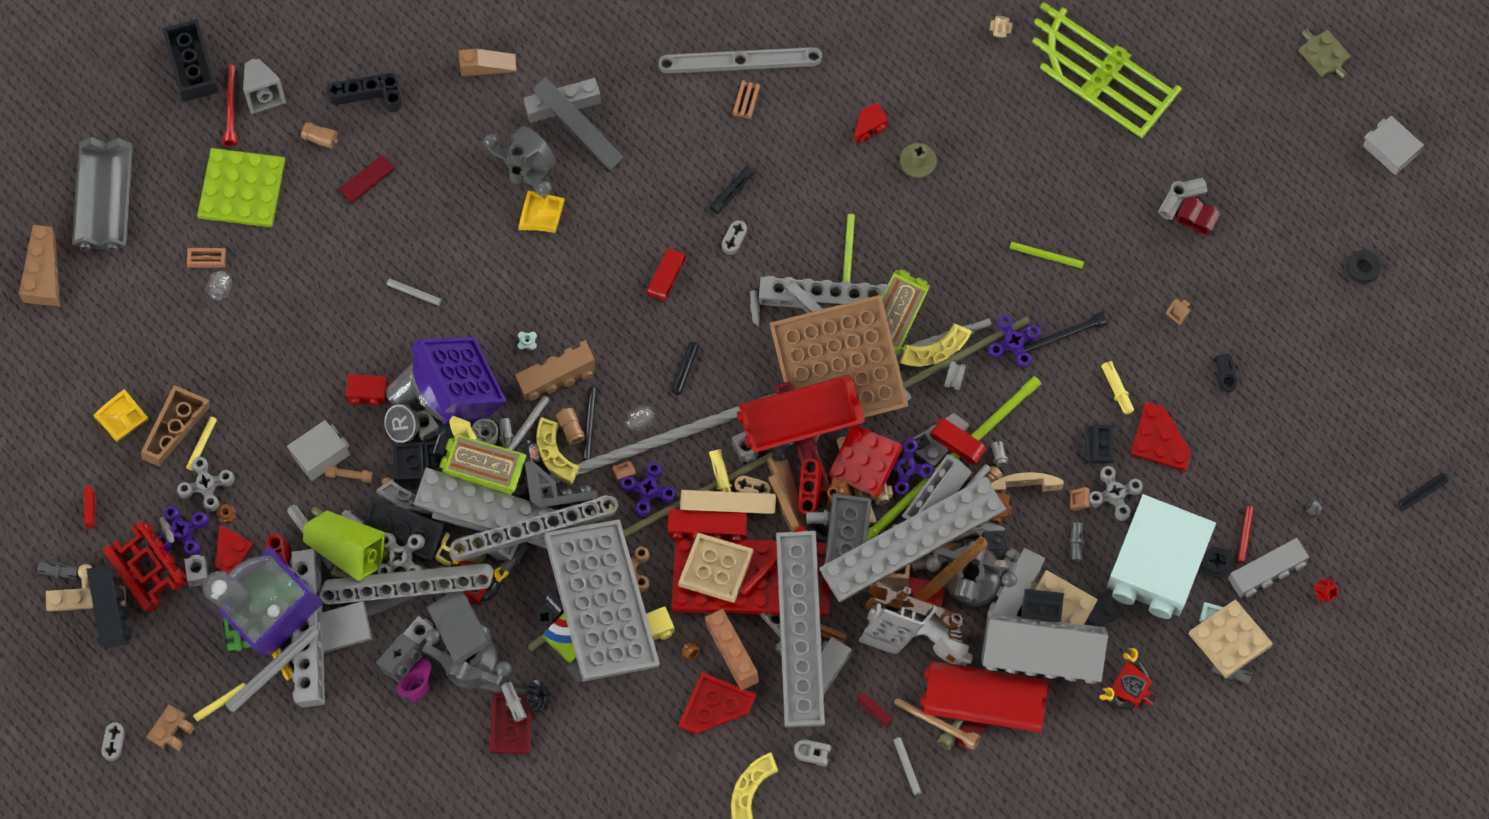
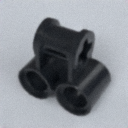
M554 589L546 597L545 604L536 614V620L542 626H551L564 613L557 589ZM544 614H549V615H548V618L550 619L549 621H544V620H545Z

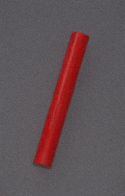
M1246 506L1237 559V562L1245 563L1254 509L1251 506Z

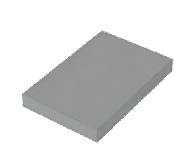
M363 601L321 613L323 653L372 640L366 606Z

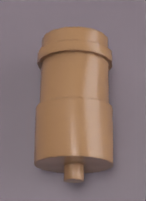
M307 122L302 129L301 138L306 141H312L330 149L333 148L334 143L338 142L337 131Z
M562 409L556 415L561 429L564 431L566 441L569 445H576L585 439L584 431H582L574 409Z

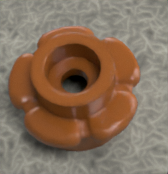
M224 504L221 505L220 509H217L216 515L219 517V521L226 523L235 518L234 514L236 511L233 506Z
M695 642L692 644L687 643L682 649V657L687 658L689 661L694 660L700 653V649L697 647L698 644Z

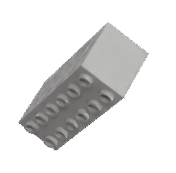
M988 612L982 663L988 670L996 671L998 668L1006 669V672L1009 673L1024 671L1025 674L1037 676V673L1045 674V677L1048 678L1062 676L1065 677V680L1069 681L1084 679L1086 683L1096 684V681H1102L1108 634L1104 627Z

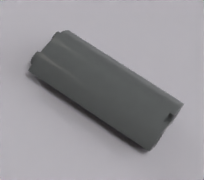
M90 137L79 142L72 245L79 247L82 251L107 250L116 252L119 248L126 247L133 144L120 138L105 143Z

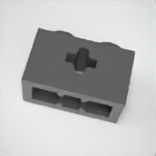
M401 633L376 664L386 675L400 683L420 660L424 652L417 642Z

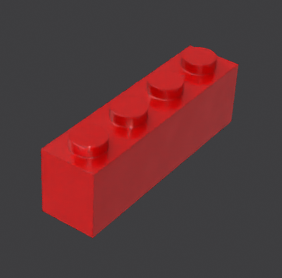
M669 509L668 537H672L673 540L683 538L696 539L697 534L701 533L721 540H746L747 512Z

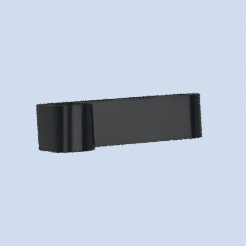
M393 73L333 82L326 88L328 100L333 105L384 97L386 108L389 111L396 112L402 107L398 78ZM388 83H394L392 86H387ZM370 86L376 87L374 89H368ZM352 89H357L356 92H350ZM392 99H396V100H397V101L394 102V103L389 102V101L392 100Z

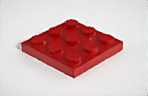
M853 425L842 444L828 476L832 479L837 478L840 482L847 480L849 486L879 498L903 445Z

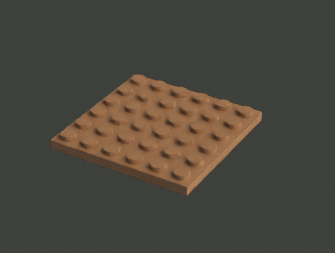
M881 295L769 323L784 383L792 380L795 389L849 374L854 382L856 397L862 405L864 418L909 407Z

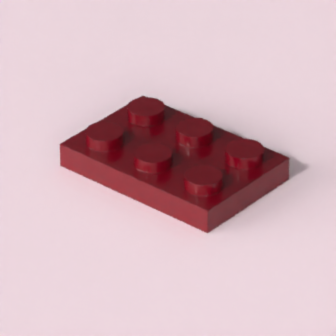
M493 694L490 753L530 755L532 708L527 701L526 695L517 694L518 698H521L520 702L527 717L515 722L509 706L506 705L508 702L505 695Z

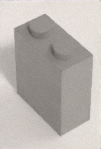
M1392 116L1387 120H1381L1375 131L1370 130L1365 135V142L1363 144L1394 175L1410 163L1424 146Z
M326 420L287 445L291 456L311 481L325 473L326 469L330 466L338 464L350 455L347 449L349 447L344 437L340 439L338 436L339 432L333 424L329 425Z

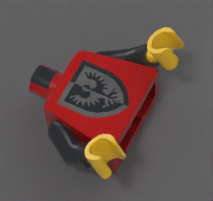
M453 560L451 561L450 567L473 564L466 562L464 560H462L461 563L459 561ZM499 567L494 571L489 587L464 591L469 603L473 602L480 605L482 601H488L497 595L503 582L502 579L508 576V571H505L502 576L499 573L501 569Z
M1128 648L1131 655L1124 653L1123 657L1130 660V662L1127 661L1112 688L1102 689L1106 692V695H1100V699L1107 700L1118 710L1137 709L1141 701L1153 706L1158 696L1148 691L1152 684L1150 675L1139 659L1138 651L1134 648Z

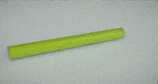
M848 214L843 281L850 282L854 214Z
M1011 242L1010 245L1012 250L1083 268L1084 261Z

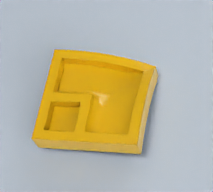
M528 190L519 223V230L556 233L564 205V198L547 195V198L543 199L536 192Z
M125 389L94 414V418L108 431L116 442H119L148 421V417Z

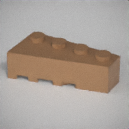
M33 225L19 296L23 303L60 307L56 236L52 227Z
M586 340L580 342L581 346L574 350L571 347L564 350L565 353L560 357L552 356L548 358L542 366L536 364L516 374V383L524 401L528 399L530 401L535 400L546 392L547 394L553 393L564 385L565 387L571 386L579 379L586 380L591 378L595 374V360Z
M174 385L141 451L142 460L160 467L209 409L210 400Z

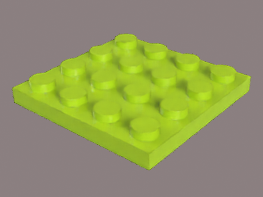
M211 148L197 215L198 218L273 227L285 157Z

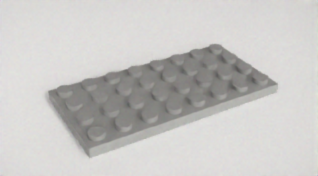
M620 519L546 532L544 539L582 680H594L659 667L658 655Z

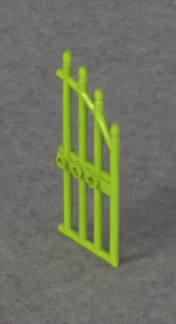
M1042 3L1040 8L1055 18L1051 27L1040 19L1034 21L1037 27L1042 28L1043 31L1049 34L1048 45L1038 38H1034L1032 41L1034 45L1040 47L1041 50L1049 55L1052 68L1042 63L1040 66L1042 71L1047 72L1048 75L1140 138H1143L1182 90L1181 87L1176 85L1173 89L1130 61L1131 54L1127 50L1117 45L1111 48L1065 17L1067 13L1065 8L1062 7L1058 12L1048 4ZM1060 23H1063L1107 53L1108 56L1102 62L1057 31ZM1056 40L1098 68L1091 75L1056 51ZM1059 62L1087 80L1085 84L1080 88L1064 77ZM1123 65L1168 96L1163 102L1159 101L1118 73ZM1114 78L1157 109L1150 115L1107 85ZM1103 91L1147 122L1142 128H1139L1102 103L1097 97Z

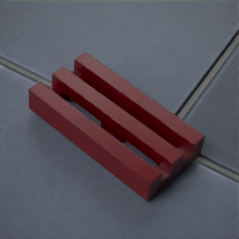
M862 693L858 697L857 703L886 729L891 725L892 717L869 696Z

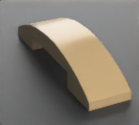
M1032 472L1008 475L991 483L995 492L1005 494L1006 487L1042 485V490L1045 492L1062 490L1064 485L1063 480L1057 477Z

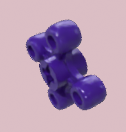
M1003 315L999 317L997 327L1005 333V340L1001 343H992L988 348L989 356L996 359L1003 352L1009 350L1015 353L1016 363L1019 367H1028L1031 363V356L1024 351L1023 344L1027 340H1036L1040 336V328L1032 324L1024 332L1019 333L1012 328V319L1009 316ZM1002 321H1006L1008 325H1003ZM1030 330L1035 331L1036 334L1032 335ZM1013 338V340H1019V341L1017 342V344H1015V343H1012V344H1011V343H1010L1011 339ZM996 348L999 352L995 353L992 349ZM1021 358H1025L1027 362H1022Z
M908 438L903 442L904 455L901 459L896 460L892 468L899 473V479L894 486L895 492L899 495L908 493L910 489L908 479L912 474H920L923 478H930L935 472L932 464H917L914 462L913 454L917 450L918 444L913 438ZM908 442H912L914 444L913 449H908L906 447ZM906 459H908L909 465L912 468L908 469L906 474H904L903 468L900 465L904 464ZM925 467L930 468L931 472L929 474L923 472ZM900 484L905 485L906 489L904 491L898 489Z
M652 462L647 466V479H644L642 482H637L630 476L624 477L620 482L623 492H637L640 494L641 500L636 504L635 512L641 518H645L650 514L651 500L661 498L665 503L671 504L677 498L674 488H660L656 484L657 478L662 474V468L656 462ZM649 486H651V489H650L649 492L646 494V490L648 489Z
M167 507L164 511V516L172 523L171 532L174 535V542H183L184 552L188 556L199 555L201 548L197 542L192 540L193 531L197 528L207 527L209 524L208 516L203 512H197L193 515L192 520L184 522L181 520V513L177 507ZM159 535L157 538L162 542L166 541L164 550H170L174 542H169L165 535Z

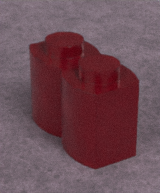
M1186 197L1175 220L1199 233L1210 236L1220 212L1212 205H1203L1195 197Z

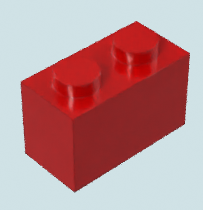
M348 374L347 402H350L352 405L369 403L371 406L386 404L388 385L386 376Z

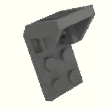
M525 459L523 472L527 498L538 507L597 498V491L589 487V485L579 486L576 491H572L570 488L558 490L559 493L557 494L556 481L532 460ZM548 488V492L543 493V490Z

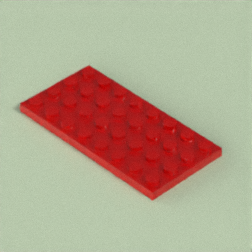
M676 539L672 612L715 613L723 609L725 613L780 615L778 564L746 595H741L739 590L735 603L679 586L680 577L695 539ZM722 539L751 548L754 551L740 589L777 554V541H730V539ZM816 542L820 616H829L830 586L819 570L820 567L825 565L827 542Z

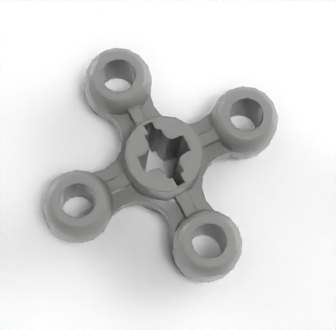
M197 457L192 463L194 471L198 473L196 481L194 483H180L177 487V493L181 498L188 499L192 494L199 492L204 495L203 505L205 509L209 512H215L219 508V500L214 496L215 488L221 485L225 487L231 486L235 480L234 475L230 470H223L218 476H211L207 473V460L203 457ZM204 480L208 482L207 488L204 487Z
M1105 466L1100 472V478L1106 483L1107 489L1104 492H1091L1089 494V506L1098 508L1102 503L1108 501L1115 506V517L1120 521H1125L1129 518L1131 511L1129 506L1124 503V497L1128 494L1133 496L1139 495L1142 492L1143 484L1139 479H1132L1128 484L1122 485L1115 481L1116 472L1114 468Z
M385 533L384 548L390 551V560L387 563L381 564L377 569V573L385 574V568L387 573H394V570L400 566L404 567L406 571L423 570L421 566L412 562L413 551L421 549L425 544L423 536L413 534L408 538V543L401 547L397 545L393 534Z

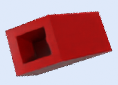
M877 102L861 110L854 137L856 144L859 142L864 143L876 133L881 134L887 129L888 118Z

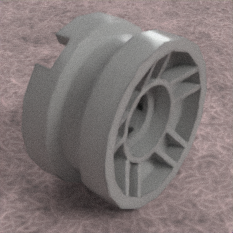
M951 361L945 387L949 388L952 386L955 390H960L966 365H957L956 362Z
M480 419L473 424L471 429L476 436V440L492 445L497 443L499 438L498 428L492 420ZM485 431L488 432L487 436H482Z

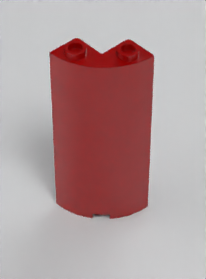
M849 374L739 404V412H736L739 423H743L746 446L751 447L753 453L865 422L862 405L856 397L854 382Z
M931 661L930 668H926L924 679L928 680L926 695L922 694L920 706H924L923 714L1028 731H1042L1048 679Z

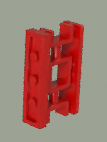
M138 521L136 523L137 526L131 528L136 535L124 546L121 542L115 541L112 546L107 545L102 550L117 570L119 569L121 578L143 610L152 613L158 609L157 605L162 604L157 596L169 585L172 589L178 591L181 586H185L188 583L184 579L186 577L184 572L175 566L173 556L164 550V543L153 534V527L149 523ZM147 539L152 547L146 546L143 550H140L138 544ZM132 550L135 556L126 562L121 554L126 555ZM150 555L157 567L144 576L137 567V564ZM168 569L172 577L168 576L162 581L158 575ZM153 581L156 587L147 593L142 584L147 585Z

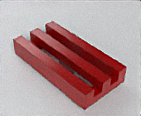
M85 486L84 523L87 529L95 528V491L92 486Z

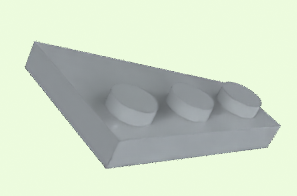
M955 413L945 418L963 431L969 427V424ZM934 425L913 439L922 436L924 433L926 434L931 444L914 452V454L924 462L932 464L935 468L949 450L930 436V432L935 427Z

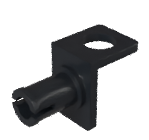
M983 531L978 539H962L961 547L969 546L971 541L985 544L987 546L986 549L989 551L1007 549L1005 531ZM999 536L1002 543L996 546L991 542V538Z

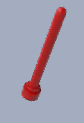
M230 64L228 66L227 131L223 135V145L236 146L238 144V136L234 132L235 66Z
M798 526L793 532H805L807 530L802 526ZM777 554L740 589L741 595H746L778 564Z

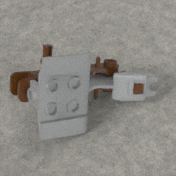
M873 583L869 587L868 593L878 598L871 597L865 603V607L870 609L868 614V620L870 621L859 638V642L892 654H898L914 636L926 635L935 642L933 649L936 655L947 663L967 666V662L970 663L972 661V654L968 653L969 646L962 644V640H960L962 632L959 631V627L963 623L960 614L909 597L911 588L908 587L907 589V586L899 592H895L889 587L878 583Z

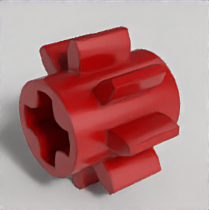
M1322 578V580L1318 581L1314 587V594L1318 595L1317 599L1324 603L1336 599L1339 593V587L1335 585L1336 581L1330 578L1327 580Z

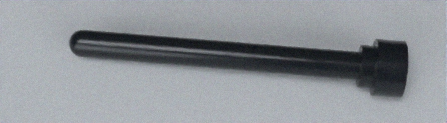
M1102 311L1091 317V320L1023 346V349L1028 353L1088 328L1104 327L1107 325L1106 317Z

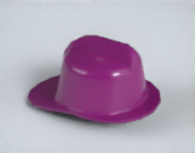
M421 658L398 684L397 693L400 696L407 697L413 703H417L419 699L424 697L429 691L428 678L431 673V663L427 659Z

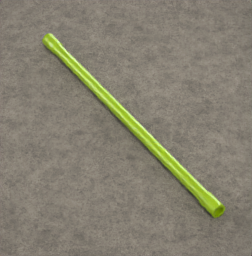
M1033 376L971 436L978 441L984 437L1023 399L1041 385L1040 380ZM953 452L950 454V456L958 460L960 459V457L954 454ZM924 478L879 521L868 528L867 539H873L878 536L887 525L913 502L919 494L920 488L930 478Z

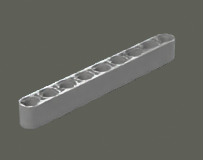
M605 496L453 541L449 553L453 560L462 561L544 537L546 532L579 527L610 518L615 514L618 502L612 496ZM609 503L613 506V510H606L603 505ZM592 509L595 515L589 516L585 513V510ZM573 514L576 520L569 521L566 515ZM553 519L558 525L552 527L548 524V520ZM536 525L539 531L532 532L529 526ZM517 530L520 536L515 538L511 536L510 532ZM499 536L502 541L500 543H495L492 541L491 537ZM480 541L483 547L475 548L473 542ZM457 546L462 547L464 552L457 554L454 548Z
M474 564L369 575L361 581L353 577L329 579L323 583L319 597L325 604H338L484 589L491 584L493 568L488 564Z

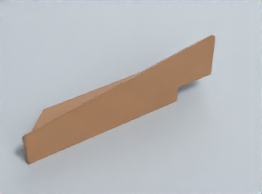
M775 456L768 457L767 465L772 476L768 477V484L772 494H776V502L790 532H793L798 526H802L808 531L804 514L799 509V496L788 459L779 461Z

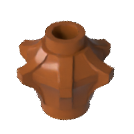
M833 478L830 486L824 488V492H827L829 499L828 505L832 504L833 493L853 495L847 480L840 482L837 478Z

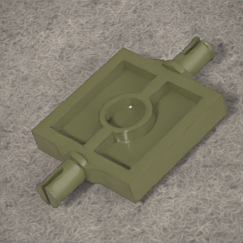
M1308 29L1302 32V35L1308 40V43L1299 49L1303 57L1321 77L1328 73L1336 72L1341 79H1344L1348 73L1341 66L1351 58V55L1328 30L1318 36H1313Z

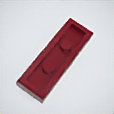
M381 155L339 188V190L353 204L392 173L395 168Z

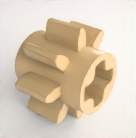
M996 16L995 20H991L990 30L993 31L994 36L1006 37L1007 33H1011L1012 23H1009L1008 17Z
M885 483L879 498L870 494L869 497L875 500L877 505L886 504L889 502V498H892V486H887V483Z

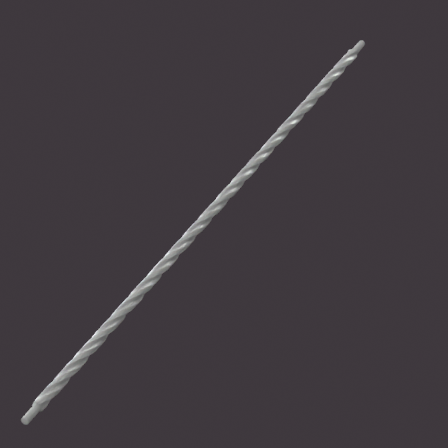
M986 319L962 327L972 330V335L975 334L974 331L991 326V321ZM949 331L909 346L922 347L934 344L941 340ZM904 347L900 348L898 354H896L897 361ZM738 406L719 414L577 464L579 471L576 476L587 473L595 468L612 464L623 458L637 455L651 448L665 445L679 438L693 435L707 428L729 422L737 418L736 412H739ZM552 473L549 474V476L553 480H555L556 483L561 482V480L555 477ZM525 483L517 485L515 491L510 495L520 497L527 494Z

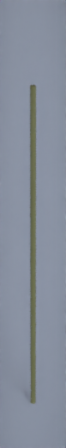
M1026 316L1013 323L1012 328L1014 331L1029 324L1028 317ZM1000 330L903 381L904 388L906 389L950 366L951 361L957 362L1003 338L1005 333ZM769 452L728 474L729 482L767 463V458L774 456L773 453ZM717 481L703 487L700 490H716L718 488ZM681 500L624 529V537L626 538L669 515V509H680Z

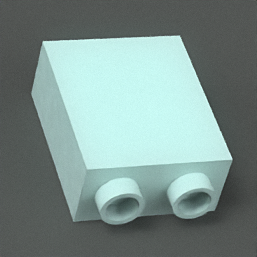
M1143 494L1106 588L1112 590V597L1121 603L1132 605L1135 600L1150 605L1149 612L1159 618L1170 619L1172 614L1180 616L1216 522Z

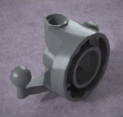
M525 126L519 127L512 133V144L507 148L496 146L498 144L497 136L493 133L487 134L483 140L484 144L488 147V151L494 156L503 159L509 167L510 181L517 185L523 182L532 185L540 197L543 199L547 198V195L552 190V186L548 181H542L541 179L555 167L556 160L546 142L537 133Z
M971 541L969 546L961 547L955 551L940 547L933 551L932 556L925 563L929 571L935 572L941 566V562L938 559L939 556L950 560L951 564L946 572V586L950 596L957 603L966 607H980L988 604L996 597L1001 580L999 570H1008L1002 576V584L1004 586L1013 587L1017 582V577L1014 574L1017 564L996 560L995 556L986 549L987 546L976 541ZM971 569L980 570L979 575L975 578V582L964 579L963 574Z
M483 625L481 626L490 644L478 651L476 657L470 660V664L463 661L457 665L453 661L447 647L444 653L432 647L441 639L437 629H431L426 633L427 642L422 651L440 661L449 680L458 687L473 689L479 688L485 683L499 686L502 678L511 673L509 663L504 661L498 663L497 651L492 644L491 635L489 634L490 630Z

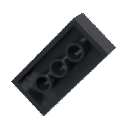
M198 19L162 28L182 102L219 93Z
M111 564L87 568L100 647L107 649L130 644L129 639H132L130 627L127 628L125 621L128 620L127 609L122 605L125 597L123 589H120L118 581H121L119 569L117 570Z

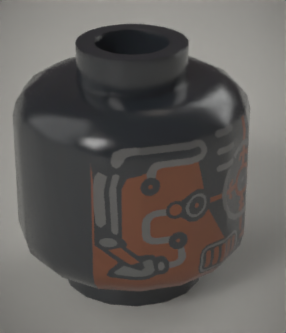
M531 440L521 441L520 445L515 448L514 451L526 455L525 459L532 460L536 465L540 463L539 446L532 443Z

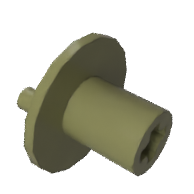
M911 144L900 155V165L903 171L912 177H926L936 167V154L925 144Z

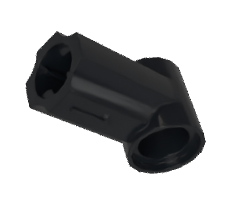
M441 421L439 426L438 439L433 451V455L439 459L446 457L448 452L446 445L448 440L454 437L450 424L443 425Z

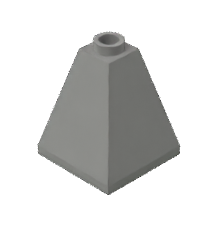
M251 59L245 63L243 90L251 114L286 103L280 79L260 59Z

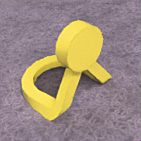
M446 532L441 541V546L435 555V559L443 565L450 567L451 562L439 555L442 549L450 551V548L445 546L450 536Z

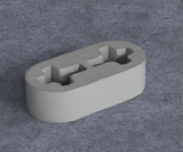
M735 221L731 224L722 242L724 253L733 255L739 250L747 233V226L744 222ZM742 227V231H739L736 236L735 228ZM733 239L734 247L728 249L727 244H730Z
M119 723L109 724L105 731L102 755L108 761L117 760L121 754L125 731ZM117 728L120 734H116L115 740H113V735L110 731H114ZM114 744L113 748L116 751V753H112V755L109 756L108 752L106 751L110 750L111 745Z

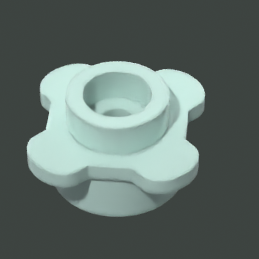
M520 332L518 334L520 339L518 343L519 349L534 350L537 347L535 343L537 334L535 332Z

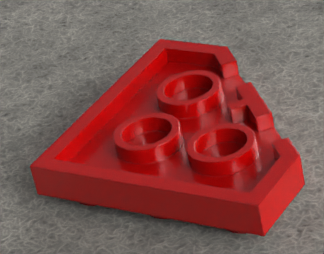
M1145 402L1130 455L1186 472L1191 455L1189 447L1165 407Z
M702 672L681 718L679 727L694 734H700L746 716L750 713L757 694L745 689L741 690L740 687Z

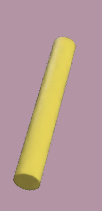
M209 418L186 466L187 469L193 471V460L200 457L217 421L216 418Z
M240 684L194 714L195 720L197 722L226 704L245 684Z

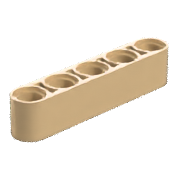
M681 490V510L775 513L776 494Z

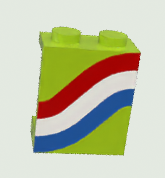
M563 613L542 635V638L571 664L576 659V654L565 613Z

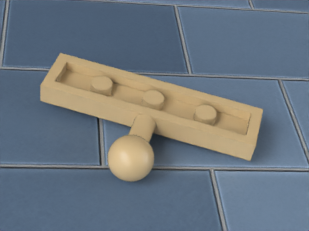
M83 564L78 568V576L82 579V589L46 591L47 612L93 609L86 570L87 568H92L90 565ZM119 586L120 589H123L125 600L122 601V605L126 606V587Z

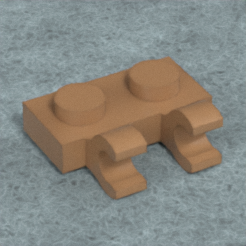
M168 705L146 738L163 749L168 744L180 751L183 746L182 741L173 737L178 728L191 734L194 727L193 724L184 720L186 715L183 712Z

